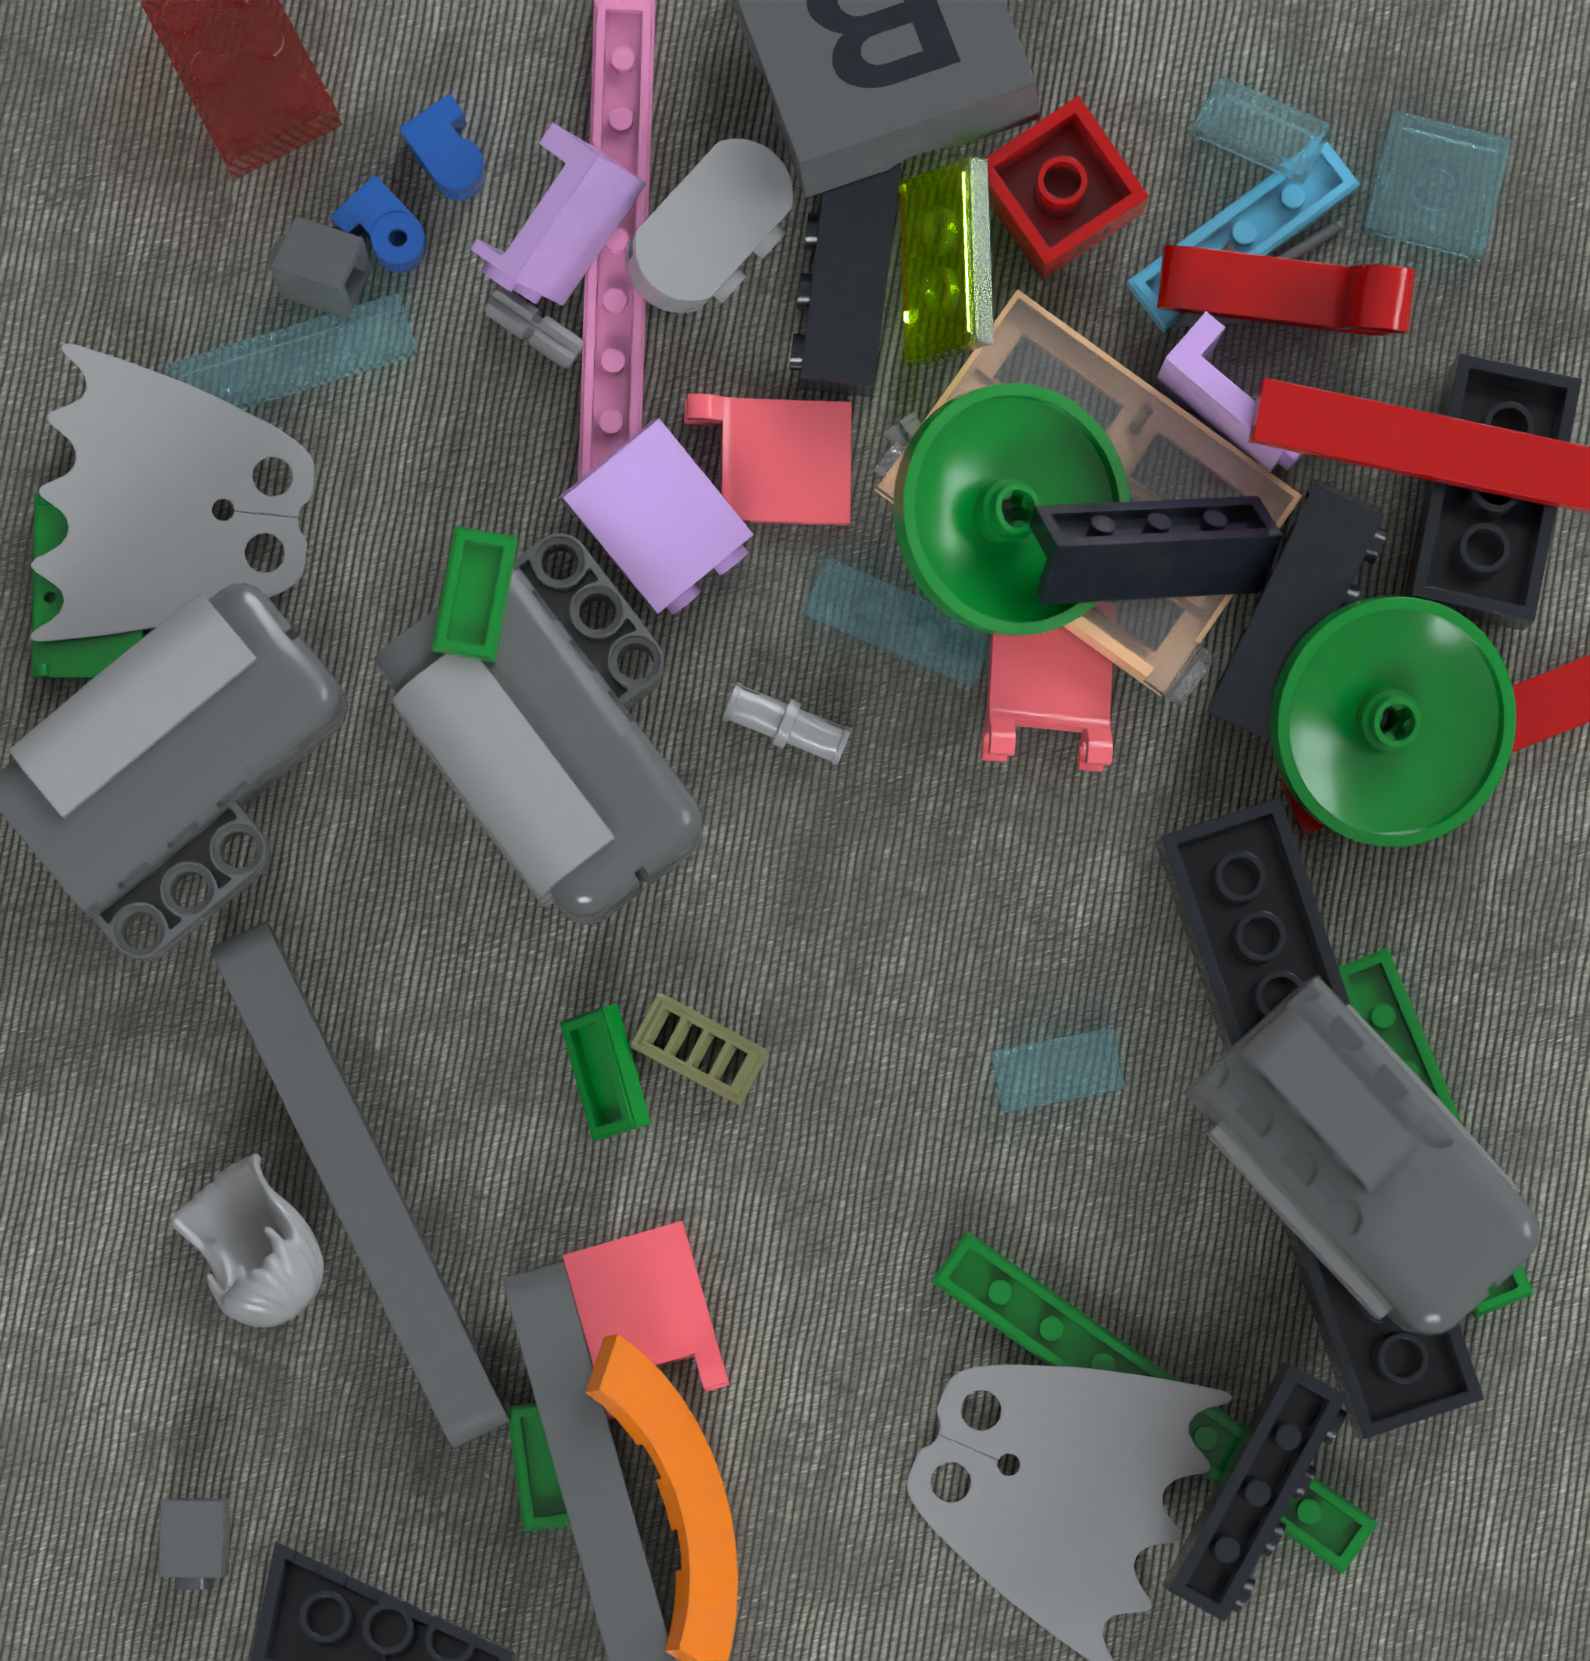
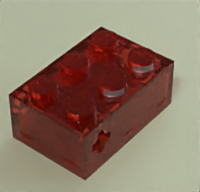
M145 0L141 2L156 35L233 181L342 126L336 107L279 0Z

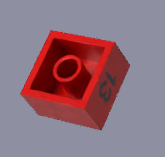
M1079 95L976 163L973 182L1041 280H1044L1141 215L1149 198Z

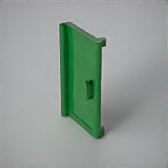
M39 493L34 494L33 561L35 558L59 546L66 538L69 528L63 513L41 497ZM34 570L32 632L50 622L60 613L64 602L61 590ZM145 629L44 642L32 640L31 678L93 679L144 638Z

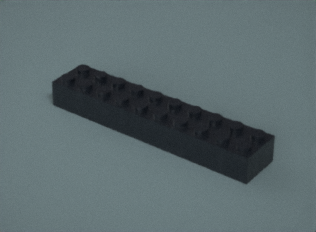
M1281 797L1163 835L1155 842L1225 1052L1298 986L1316 975L1323 980L1346 1006L1350 1004ZM1282 1220L1339 1391L1347 1396L1344 1406L1355 1437L1366 1439L1484 1400L1459 1323L1444 1333L1428 1335L1405 1331L1393 1323L1387 1315L1382 1319L1374 1318Z

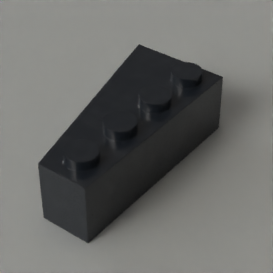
M275 1541L251 1661L516 1660V1654L512 1650Z

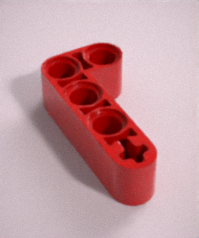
M1163 246L1156 308L1203 315L1207 311L1213 317L1359 335L1391 336L1409 333L1415 270L1380 264L1344 266L1201 247Z

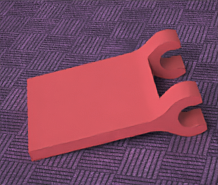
M687 394V400H684V425H720V494L743 522L850 525L852 402L731 398L712 394Z
M1096 603L1092 607L1115 624L1116 605ZM1063 626L1052 631L1025 636L990 635L987 709L981 740V760L1007 762V756H1013L1015 753V726L1081 733L1077 753V770L1103 772L1104 766L1111 765L1113 756V740L1110 726L1113 662Z
M683 1221L562 1255L593 1367L604 1336L619 1334L639 1349L656 1367L695 1356L705 1392L730 1385ZM605 1409V1413H606L607 1418H609V1420L615 1419V1418Z

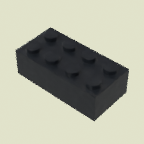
M1460 353L1449 367L1440 415L1570 442L1582 378ZM1427 480L1404 596L1429 600L1447 606L1469 620L1524 631L1535 621L1557 507Z

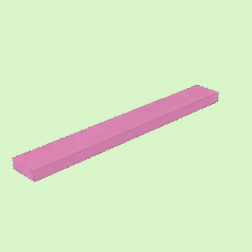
M594 0L589 144L605 153L645 182L646 186L585 273L578 481L642 429L646 300L636 291L629 279L625 263V251L627 242L649 217L655 0Z

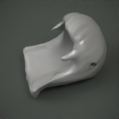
M252 1154L241 1159L239 1162H234L226 1170L218 1173L212 1183L207 1184L203 1190L197 1192L190 1201L176 1211L170 1223L173 1229L177 1230L201 1252L212 1268L216 1280L213 1275L208 1274L207 1283L225 1315L253 1327H274L297 1316L316 1297L323 1279L324 1262L314 1233L298 1211L269 1186L260 1167L261 1157L259 1154Z

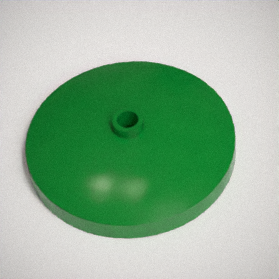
M1023 383L995 384L971 390L947 401L935 410L915 432L903 454L895 480L893 494L894 528L903 560L911 576L926 597L943 613L958 623L982 633L1011 637L1033 635L1065 626L1082 616L1097 603L1083 602L1047 605L1040 603L1036 596V590L1047 557L1029 527L1035 506L1131 502L1130 490L1122 461L1113 443L1097 421L1082 407L1069 398L1044 387Z
M1397 595L1376 596L1348 604L1332 612L1311 628L1295 646L1283 666L1274 690L1270 714V738L1273 755L1282 780L1296 802L1307 814L1325 828L1357 842L1379 847H1404L1425 843L1451 832L1473 816L1491 796L1506 770L1513 748L1516 729V704L1509 673L1501 656L1488 637L1473 622L1447 606L1429 600ZM1387 709V723L1380 728V722L1383 720L1382 713Z

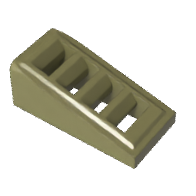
M658 992L630 1045L632 1050L740 1107L770 1052L661 992ZM669 1014L680 1018L665 1049L662 1050L653 1044ZM693 1025L703 1031L689 1058L684 1062L675 1056ZM716 1037L724 1041L725 1044L709 1074H706L699 1070L698 1067L713 1038ZM737 1048L746 1053L747 1056L731 1086L721 1082L720 1079Z

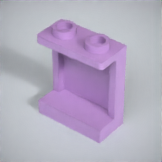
M552 123L539 144L566 163L506 252L478 238L470 249L487 261L481 271L511 292L514 289L535 304L544 296L563 306L646 186V183L599 149Z
M1206 311L1167 355L1155 383L1204 425L1253 459L1267 472L1271 473L1278 464L1288 471L1302 456V453L1248 442L1255 401L1207 361L1213 353L1225 327Z
M660 418L649 422L558 497L569 512L580 520L646 601L645 604L652 613L656 614L667 608L673 615L690 603L701 592L695 583L713 568L719 575H722L748 554L743 543L754 535Z

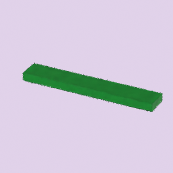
M1388 947L1338 967L1351 1006L1462 1124ZM1522 1264L1498 1287L1491 1285L1487 1289L1489 1295L1471 1313L1473 1318H1478L1533 1295L1534 1292Z

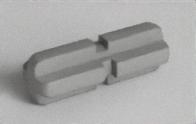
M500 286L488 299L484 310L489 318L518 338L523 339L527 337L531 347L560 367L568 369L581 354L583 341L580 337L548 315L544 318L540 317L538 308L513 291L511 292Z

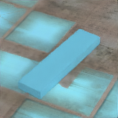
M1322 137L1177 245L1222 250L1227 241H1231L1235 252L1269 256L1357 191L1360 183L1327 140ZM1160 256L1129 279L1126 285L1159 329L1165 333L1173 327L1181 313L1156 308L1162 256Z

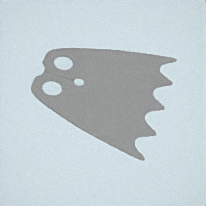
M63 344L61 346L63 353L79 367L85 376L86 390L82 398L51 411L47 415L49 423L72 443L76 452V462L66 475L42 485L39 490L41 497L63 513L69 528L66 538L59 546L35 558L31 563V567L35 572L61 590L64 599L60 613L50 622L32 632L31 639L38 642L56 641L156 628L200 592L209 600L221 589L231 584L245 583L257 587L270 598L296 584L303 575L307 551L306 538L300 532L298 526L299 512L302 506L312 497L315 473L314 462L305 448L275 426L201 389L134 363L75 344ZM268 457L284 460L292 471L293 479L290 487L279 496L264 495L257 490L253 483L255 466L261 460ZM221 499L230 501L234 506V511H239L234 512L233 516L226 521L216 519L212 513L214 503ZM267 533L274 535L281 541L285 556L282 564L276 570L261 573L248 565L245 559V548L252 537Z
M1015 1364L968 1368L952 1376L944 1389L937 1406V1415L940 1419L939 1435H937L931 1445L923 1447L918 1452L908 1475V1494L914 1506L929 1526L984 1580L1012 1604L1089 1661H1114L1106 1648L1103 1638L1105 1623L1115 1615L1146 1612L1152 1608L1151 1600L1135 1575L1134 1563L1137 1555L1149 1546L1174 1543L1181 1539V1532L1168 1516L1163 1505V1493L1166 1487L1174 1480L1203 1474L1211 1468L1209 1461L1189 1435V1423L1197 1413L1207 1408L1230 1402L1232 1395L1223 1390L1180 1381L1093 1368ZM973 1391H989L1000 1402L1002 1410L1000 1419L990 1429H973L962 1418V1402ZM1006 1453L1014 1454L1020 1462L1019 1470L1011 1476L1002 1474L997 1466L998 1460L996 1459H999ZM948 1462L958 1463L966 1468L971 1479L970 1491L960 1501L951 1503L938 1498L931 1487V1477L935 1469Z

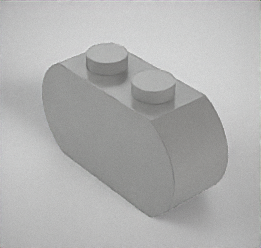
M734 138L719 141L644 221L627 242L625 263L632 285L648 303L661 310L673 313L698 311L712 296L722 304L747 277L738 267L749 255L754 252L762 260L787 233L778 224L789 213L793 203L791 178L780 158L769 148L752 140Z

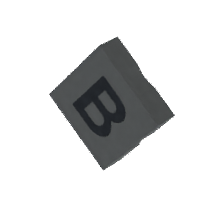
M731 0L754 64L770 87L777 124L805 198L887 171L900 162L920 153L935 149L958 147L1039 119L1037 83L1004 0Z

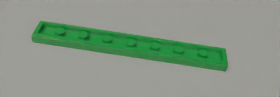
M967 1230L930 1281L1048 1366L1102 1369L1179 1381ZM1216 1406L1197 1413L1189 1423L1190 1437L1211 1465L1210 1470L1202 1475L1217 1484L1246 1430L1244 1426ZM1316 1477L1313 1478L1300 1501L1294 1498L1291 1499L1281 1518V1521L1286 1523L1284 1531L1286 1535L1342 1574H1344L1379 1523Z

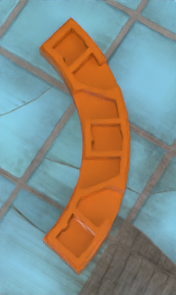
M619 1334L604 1336L585 1393L600 1403L619 1421L636 1445L643 1444L660 1475L655 1480L665 1504L671 1530H677L681 1570L675 1571V1602L665 1652L680 1661H728L737 1615V1549L732 1515L713 1453L695 1417L666 1376L639 1349Z

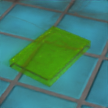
M967 157L905 180L899 184L906 364L926 365L994 344L988 159Z

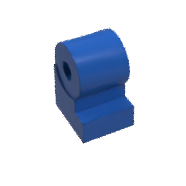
M449 93L399 127L404 143L436 188L447 198L467 200L474 197L483 188L486 180V167L479 147L471 140L458 135V132L464 129L467 123L464 112Z
M375 175L330 216L334 229L356 236L363 233L372 243L376 259L388 271L396 273L410 272L418 267L425 258L427 245L423 227L418 219Z

